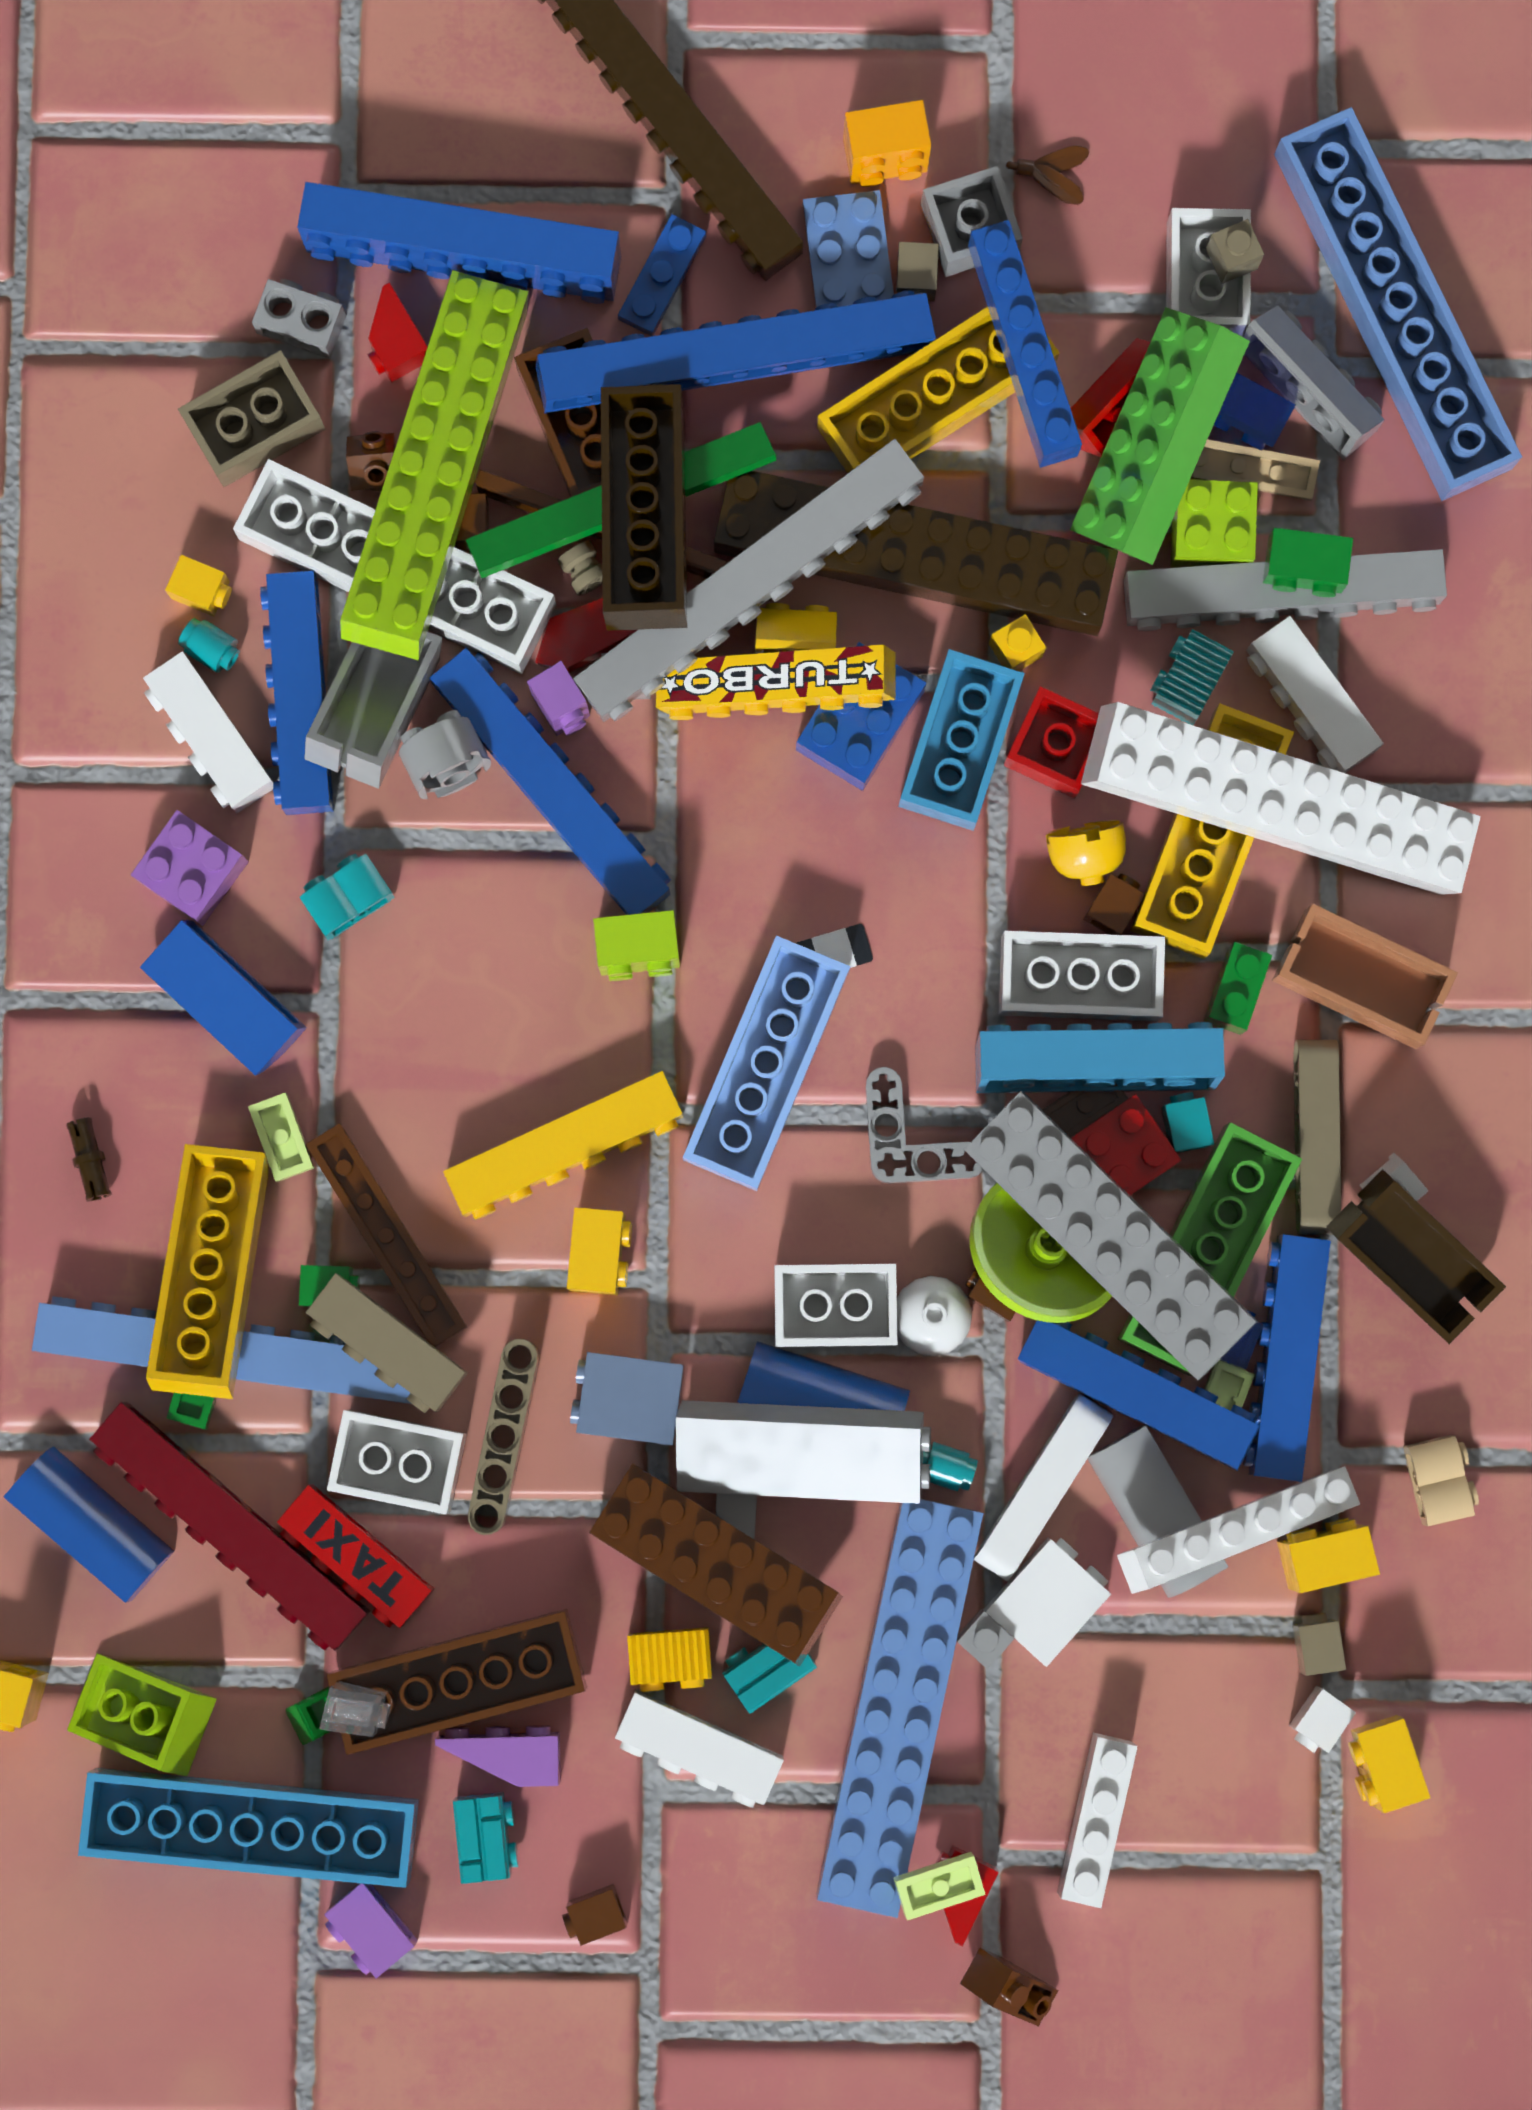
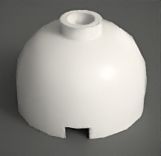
M927 1276L915 1279L904 1287L897 1297V1335L906 1347L917 1354L937 1356L951 1352L963 1343L971 1328L973 1314L968 1297L960 1286L947 1278Z

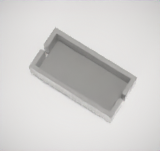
M427 632L419 660L352 642L306 735L305 760L335 772H339L341 766L345 767V776L379 789L402 741L401 736L407 731L430 682L429 677L433 675L440 661L442 637Z

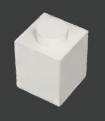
M1316 1686L1289 1726L1298 1732L1294 1739L1307 1749L1315 1753L1317 1748L1320 1747L1329 1753L1356 1712L1324 1689Z

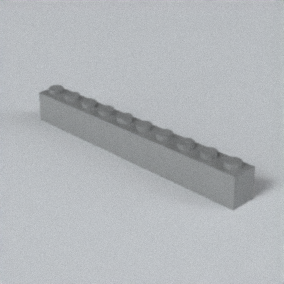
M892 440L688 592V628L637 630L575 676L573 680L578 689L603 722L609 718H612L614 721L619 720L633 709L631 702L641 694H644L646 697L653 695L665 685L664 677L674 670L679 674L697 661L695 654L704 647L708 646L710 650L714 649L730 636L727 630L740 622L744 626L755 619L762 612L759 606L770 598L774 602L780 600L794 588L791 583L802 574L809 578L818 572L826 564L823 559L834 550L838 554L843 553L856 543L858 539L855 535L868 526L870 530H873L889 518L890 515L887 511L899 502L902 506L912 502L922 492L919 487L923 485L924 476L897 440Z

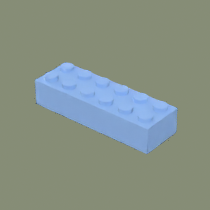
M779 936L775 937L685 1150L683 1161L752 1190H758L848 976L849 965Z

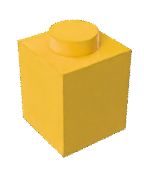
M180 555L165 591L171 599L215 617L218 608L223 609L226 606L232 587L228 586L230 580L224 572Z
M1026 614L993 633L989 641V646L1001 665L1016 671H1020L1041 659L1046 650L1045 644Z

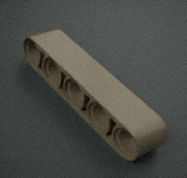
M1295 1040L1293 1052L1295 1155L1302 1158L1295 1173L1296 1230L1298 1235H1333L1326 1226L1341 1212L1337 1040Z
M525 1339L510 1341L504 1347L500 1358L468 1511L470 1527L481 1535H490L499 1531L504 1526L508 1515L540 1361L537 1347ZM519 1345L526 1346L532 1354L530 1364L523 1369L515 1368L510 1361L511 1351ZM510 1385L518 1386L523 1392L522 1403L514 1409L506 1407L502 1401V1392ZM500 1425L510 1426L515 1433V1440L508 1448H501L494 1442V1431ZM491 1465L502 1466L507 1474L505 1484L500 1488L491 1487L486 1482L485 1472ZM482 1505H491L498 1512V1521L491 1528L482 1526L477 1520V1511Z

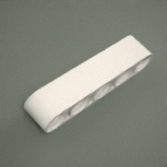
M1081 1393L1075 1397L974 1556V1561L1008 1582L1107 1429L1113 1414Z

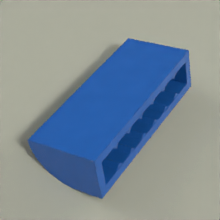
M181 920L140 966L150 978L255 1076L265 1071L278 1060L307 1028L193 920Z
M757 1341L738 1403L905 1411L910 1390Z
M54 1446L45 1451L3 1496L125 1603L132 1601L174 1553L171 1547Z

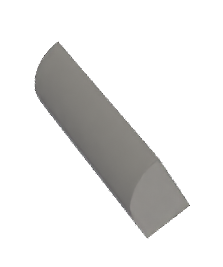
M1146 1425L1139 1426L1088 1457L1089 1463L1138 1546L1202 1521ZM1223 1559L1163 1583L1161 1587L1168 1598L1174 1597L1228 1568V1565Z

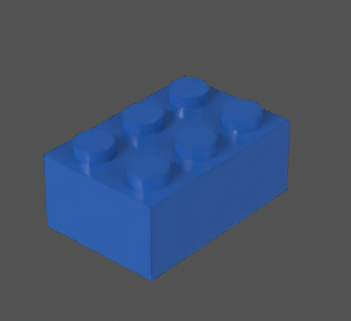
M858 642L856 646H865V645L862 644V643H860V642ZM896 664V700L883 701V706L876 708L859 707L858 702L844 703V709L823 710L820 709L819 705L798 738L796 751L863 791L922 697L926 682Z

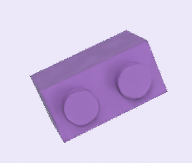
M562 661L527 681L532 698L556 736L563 732L566 736L571 735L586 725L584 719L590 716L587 702Z
M359 1883L324 1914L329 1920L325 1925L331 1935L339 1943L345 1940L355 1952L351 1955V1958L357 1967L365 1975L371 1972L376 1979L410 1951L418 1941L373 1884Z

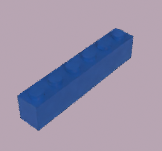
M1006 220L973 230L970 233L969 251L1039 467L1042 468L1078 457L1082 442L1010 221Z
M314 571L266 574L267 586L260 588L262 609L269 611V625H263V640L265 649H271L272 664H266L265 671L267 687L274 688L275 703H268L270 727H276L277 742H271L273 766H279L280 781L273 782L275 804L281 805L286 815L334 812L331 770L305 760L306 735L326 696L318 578Z
M1282 1234L1277 1236L1276 1243L1271 1242L1269 1245L1267 1265L1273 1266L1272 1282H1266L1263 1291V1306H1269L1267 1322L1260 1323L1258 1332V1346H1264L1262 1362H1256L1255 1376L1253 1378V1386H1259L1257 1402H1251L1249 1412L1255 1415L1252 1422L1259 1425V1430L1243 1460V1465L1249 1467L1248 1475L1298 1482L1303 1480L1330 1240Z
M1036 1321L1018 1357L1020 1363L1236 1471L1239 1470L1259 1430V1425L1252 1422L1255 1417L1253 1413L1234 1404L1231 1410H1228L1216 1404L1218 1396L1196 1386L1194 1392L1179 1386L1182 1380L1180 1377L1162 1368L1155 1374L1143 1368L1144 1359L1126 1350H1123L1121 1356L1106 1349L1109 1342L1092 1333L1087 1332L1085 1338L1071 1332L1073 1324L1069 1322L1051 1323Z

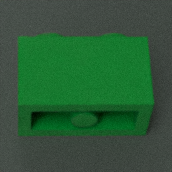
M1273 528L1268 536L1263 583L1272 584L1274 590L1281 592H1295L1296 588L1311 589L1312 594L1315 596L1335 597L1336 593H1342L1348 585L1353 538Z
M1237 942L1228 947L1203 1022L1212 1023L1213 1026L1239 1035L1247 1031L1272 954Z

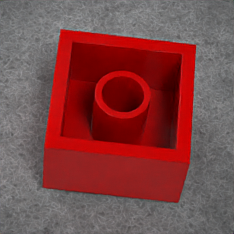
M1040 686L1003 766L1075 799L1082 787L1081 781L1099 713Z
M1137 1094L1071 1138L1129 1195H1132L1182 1161Z

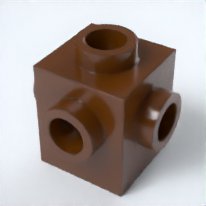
M371 431L359 436H347L346 461L351 491L368 489L382 491L396 447L394 433Z

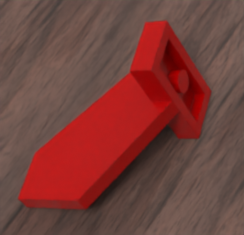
M603 598L551 617L535 663L550 668L562 661L567 671L571 673L601 657V653H608L637 630L607 631L603 615Z

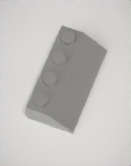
M1277 305L1248 324L1243 337L1250 342L1244 355L1344 461L1378 431L1385 420L1381 416L1382 411L1370 397L1364 398L1354 387L1355 382L1347 371L1342 368L1337 369L1327 359L1329 355L1326 349L1317 340L1313 339L1311 341L1301 331L1302 326L1299 320L1289 311L1284 313Z

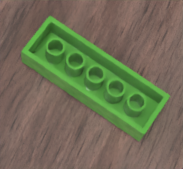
M1165 307L1072 523L1071 531L1153 565L1249 345V340L1221 325Z
M1229 1122L1223 1126L1169 1235L1234 1297L1302 1158ZM1129 1314L1117 1338L1118 1340L1188 1376H1193Z

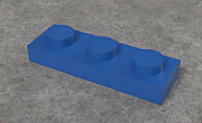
M671 214L619 311L618 320L649 336H654L706 238L705 230Z

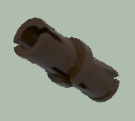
M92 1118L77 1119V1124L74 1121L67 1123L66 1127L69 1130L75 1158L72 1161L74 1168H79L86 1201H96L102 1199L101 1196L104 1198L111 1196L112 1193L109 1190L102 1163L105 1161V1155L103 1151H99L92 1126Z

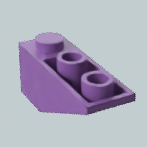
M548 1725L526 1726V1733H510V1727L508 1726L486 1727L485 1734H469V1728L453 1727L446 1728L445 1735H438L435 1738L436 1746L517 1787L559 1786L561 1782L560 1732H551Z

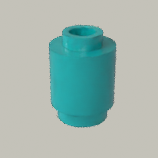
M191 619L178 640V645L184 648L185 654L216 673H219L223 668L227 671L230 670L240 654V650L236 648L238 640L207 620Z
M934 1441L931 1444L930 1452L923 1451V1464H930L931 1466L930 1483L958 1492L959 1488L969 1491L978 1460L969 1458L970 1453Z

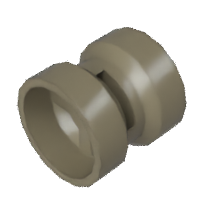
M585 541L572 547L557 560L563 572L571 573V585L578 596L587 594L602 585V564L595 560L597 551L591 541Z

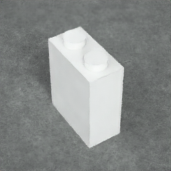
M1048 1537L983 1609L1046 1667L1111 1595L1104 1588L1109 1581L1091 1565L1087 1570H1084L1074 1560L1078 1553L1062 1538L1055 1543Z

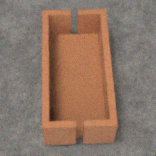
M1312 903L1305 909L1290 941L1293 944L1286 949L1272 981L1417 1049L1425 1045L1440 1013L1435 1009L1444 1004L1458 972Z

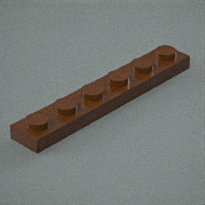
M337 1124L306 1144L307 1148L427 1341L434 1347H437L467 1328L466 1323L342 1124Z

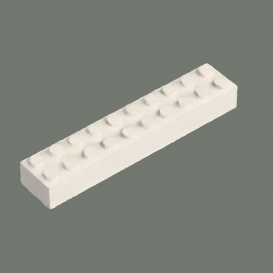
M1120 702L1103 705L1100 708L1081 784L1439 895L1462 893L1481 816Z

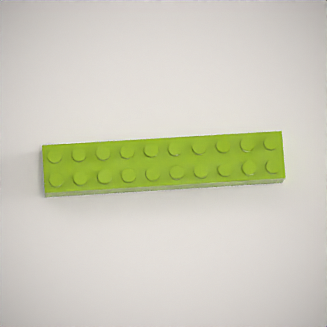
M452 270L340 619L341 639L419 660L527 316L529 291Z

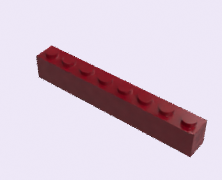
M120 1402L89 1438L97 1446L93 1452L101 1460L110 1466L116 1462L127 1472L124 1479L140 1492H143L146 1488L158 1498L154 1504L159 1510L172 1519L175 1515L180 1517L188 1524L185 1531L201 1545L208 1541L219 1551L215 1557L231 1571L238 1567L249 1577L246 1584L264 1598L269 1594L280 1603L276 1609L291 1623L295 1624L299 1620L311 1631L307 1636L325 1651L328 1647H331L334 1651L339 1649L370 1613L371 1610L360 1601L351 1597L335 1579L315 1566L310 1558L300 1549L287 1542L278 1530L129 1402Z

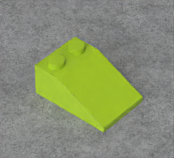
M97 1653L67 1731L159 1771L188 1776L217 1699L183 1684Z

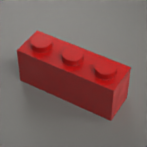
M1136 338L1071 407L1082 442L1080 450L1099 457L1102 456L1150 345L1149 341Z

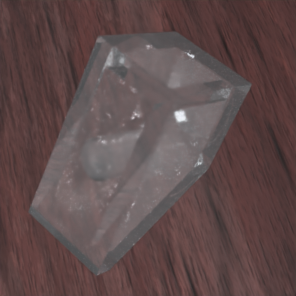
M338 1681L329 1688L319 1729L373 1737L377 1733L378 1727L385 1729L391 1704L384 1703L387 1693Z

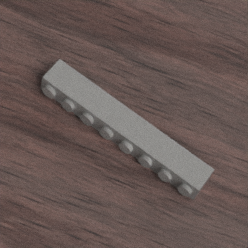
M1443 549L1351 556L1348 585L1342 593H1336L1335 597L1315 596L1312 594L1311 589L1296 588L1295 592L1276 591L1272 588V584L1263 583L1265 562L1127 571L1123 580L1127 626H1137L1139 631L1158 630L1161 628V624L1177 623V628H1194L1201 625L1200 621L1216 620V625L1227 626L1240 623V618L1254 617L1257 623H1269L1278 621L1279 616L1294 615L1295 620H1310L1319 617L1318 613L1334 612V617H1351L1357 615L1358 610L1373 609V614L1385 615L1397 612L1398 607H1412L1414 612H1426L1435 610L1436 605H1440L1447 597Z

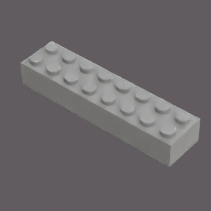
M1020 1091L964 1149L1197 1380H1200L1258 1322L1025 1093Z

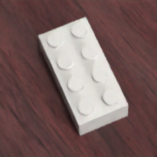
M1004 931L1001 936L999 1016L1158 1022L1163 1017L1165 937Z

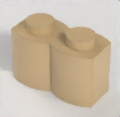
M1448 1435L1403 1446L1422 1525L1432 1526L1475 1515L1474 1506L1479 1504V1499L1473 1481L1467 1482L1464 1466L1469 1465V1457L1463 1442L1458 1443L1456 1436Z

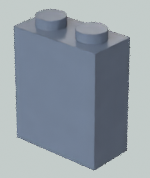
M587 1352L586 1360H578L576 1383L583 1384L581 1400L573 1399L570 1423L577 1424L576 1433L674 1445L676 1415L679 1407L684 1365Z

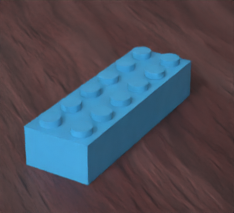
M1209 1022L1188 1024V1029H1172L1171 1023H1152L1148 1025V1029H1132L1131 1024L1115 1023L1109 1024L1107 1026L1108 1030H1092L1090 1024H1071L1067 1026V1030H1051V1025L1034 1024L1027 1026V1031H1011V1026L1009 1025L987 1026V1031H980L975 1045L976 1093L1215 1090L1225 1077L1223 1028H1212V1023Z

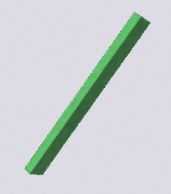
M761 422L686 451L685 497L775 462L776 454ZM602 485L466 539L467 546L481 578L602 531Z

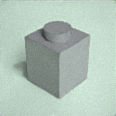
M982 1609L976 1613L957 1636V1642L986 1669L995 1662L1014 1640L1005 1629Z

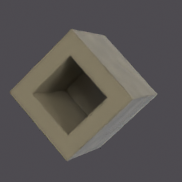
M1249 219L1211 234L1206 247V251L1221 284L1257 270L1264 256V252Z
M899 242L896 293L902 291H913L915 295L926 293L928 301H935L939 244Z
M1315 1613L1302 1616L1303 1623L1292 1624L1301 1674L1309 1676L1346 1670L1339 1621L1327 1619L1326 1613Z

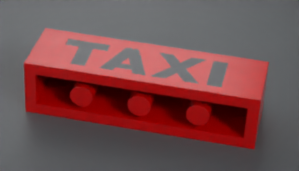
M314 1484L307 1485L277 1521L283 1528L280 1535L297 1549L301 1545L305 1546L314 1554L310 1560L315 1566L327 1575L334 1571L344 1580L341 1587L355 1600L360 1601L364 1597L375 1607L372 1614L389 1628L393 1624L399 1628L404 1626L435 1589Z

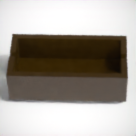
M1382 1169L1357 1194L1362 1201L1358 1205L1351 1201L1326 1227L1353 1255L1450 1344L1475 1319L1459 1301L1465 1297L1481 1313L1506 1286Z

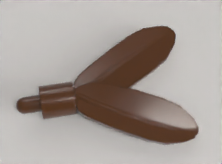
M1070 146L1047 154L1035 162L1025 159H1018L1017 162L1009 161L1006 163V168L1016 170L1017 175L1033 176L1042 187L1059 200L1067 204L1079 205L1084 200L1080 188L1060 172L1081 165L1087 159L1089 150L1082 146Z

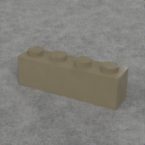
M335 1273L305 1312L313 1318L309 1324L312 1328L327 1339L334 1334L346 1344L342 1350L360 1364L364 1359H367L378 1368L374 1373L376 1377L391 1388H394L397 1383L410 1392L406 1399L424 1413L429 1408L439 1412L468 1374L462 1367L339 1274Z

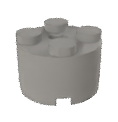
M458 710L444 713L437 719L435 724L424 729L422 727L412 728L401 736L403 745L399 750V756L419 797L422 799H428L427 793L435 792L437 798L460 791L478 779L475 773L483 766L486 772L491 766V760L469 718L461 717Z

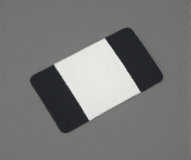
M862 924L853 925L796 943L849 965L850 968L869 963L873 960Z

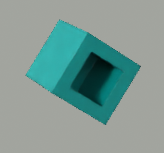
M1193 1092L1170 1096L1171 1104L1161 1107L1166 1136L1177 1153L1214 1145L1205 1097L1194 1099Z

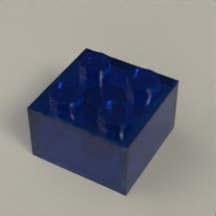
M1236 372L1214 426L1226 432L1230 426L1244 432L1241 440L1262 451L1265 444L1273 448L1296 404Z

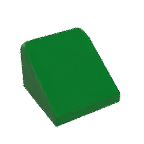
M329 1687L320 1690L285 1710L302 1745L308 1744L339 1727Z

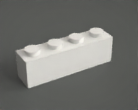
M1291 616L1250 644L1246 650L1250 655L1247 657L1249 665L1259 677L1264 675L1273 687L1270 689L1273 698L1281 708L1288 707L1296 718L1294 721L1295 728L1305 740L1311 739L1319 750L1317 757L1324 767L1346 773L1376 752L1384 744Z
M183 651L143 677L149 686V689L144 692L145 696L157 712L163 708L172 720L166 724L167 728L179 744L186 740L194 753L188 756L189 760L201 776L208 772L216 785L210 790L223 809L230 805L238 814L273 790V781Z
M638 1690L635 1691L615 1736V1739L622 1741L620 1745L622 1750L638 1757H642L644 1752L659 1758L658 1766L676 1774H679L681 1768L696 1775L694 1782L713 1791L717 1790L718 1785L733 1791L731 1796L733 1800L751 1808L754 1807L755 1802L761 1805L765 1804L784 1761V1756Z
M1093 1732L1057 1890L1058 1895L1063 1900L1097 1908L1102 1907L1138 1747L1132 1741Z

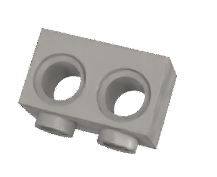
M268 279L252 320L256 333L331 359L346 318L343 306L339 304V299L325 292H317V295L302 291V286L287 279H281L280 282ZM289 303L292 305L289 313L284 316L273 314V309L276 305ZM324 315L329 318L328 323L323 328L314 329L309 326L310 321L316 316Z

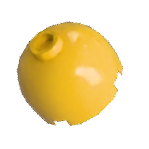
M1118 820L1083 823L1084 827L1070 830V826L1046 833L1048 853L1053 866L1060 874L1067 878L1080 879L1082 886L1105 882L1104 875L1116 870L1123 862L1126 852V837L1123 822L1120 823Z

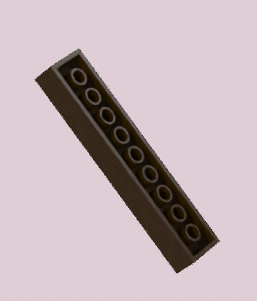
M750 471L728 480L714 539V553L737 557L829 487L757 471ZM898 503L887 511L890 516L886 521L873 530H870L868 526L855 535L858 539L855 544L841 554L834 550L823 559L826 564L814 574L1018 619L1026 614L1032 623L1098 636L1104 620L1118 550L908 504L902 506Z

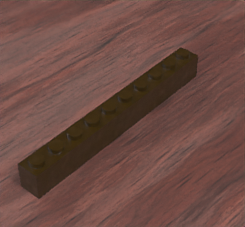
M537 0L540 4L546 1L554 11L552 18L558 28L564 34L570 32L577 41L575 47L584 61L588 64L592 61L601 71L599 78L611 94L617 92L625 103L622 104V107L628 117L635 124L640 121L648 131L646 138L658 154L664 151L672 162L669 166L675 177L682 184L688 182L696 192L693 194V197L700 209L705 214L711 212L719 221L717 228L720 234L729 244L733 242L737 244L743 252L740 255L743 263L753 275L759 272L762 278L767 281L803 254L802 239L614 0Z

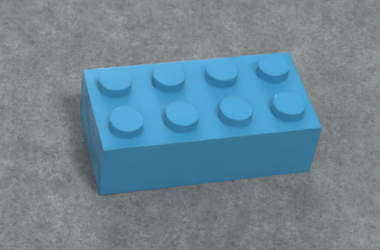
M951 649L948 650L898 807L974 831L1025 673Z

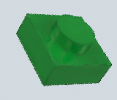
M174 1393L166 1418L201 1429H207L217 1397Z

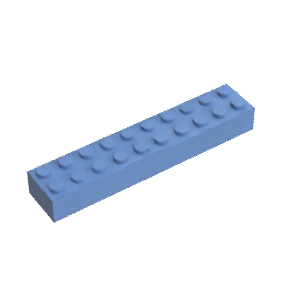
M1350 107L1281 138L1274 156L1441 501L1512 470L1520 461L1522 455L1353 108Z
M920 1499V1504L900 1503L816 1894L819 1901L898 1918L901 1902L893 1877L908 1872L984 1514L980 1511Z

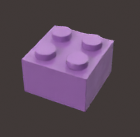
M176 810L133 870L131 876L203 926L249 861L238 851Z

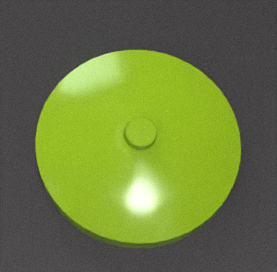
M998 1183L987 1192L972 1218L969 1235L970 1250L978 1275L989 1291L1000 1302L1013 1311L1034 1320L1065 1323L1085 1318L1099 1310L1109 1301L1112 1295Z

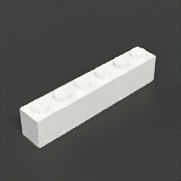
M1344 1466L1118 1554L1117 1557L1130 1591L1133 1594L1151 1589L1358 1506L1360 1502L1347 1469Z

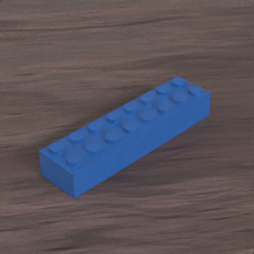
M305 182L297 226L306 252L311 253L312 257L319 260L333 261L334 257L350 259V263L361 267H372L373 263L388 265L390 270L399 273H410L414 269L426 271L427 275L437 279H449L452 270L525 291H527V288L543 290L542 292L550 297L563 298L566 294L581 296L583 301L593 304H602L604 300L614 301L622 257L618 231Z

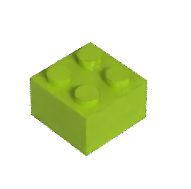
M1190 479L1172 519L1170 567L1181 568L1253 563L1256 551L1258 482Z
M674 910L593 918L598 968L601 976H609V981L629 980L633 978L632 972L648 971L649 977L668 976L673 974L672 968H680Z

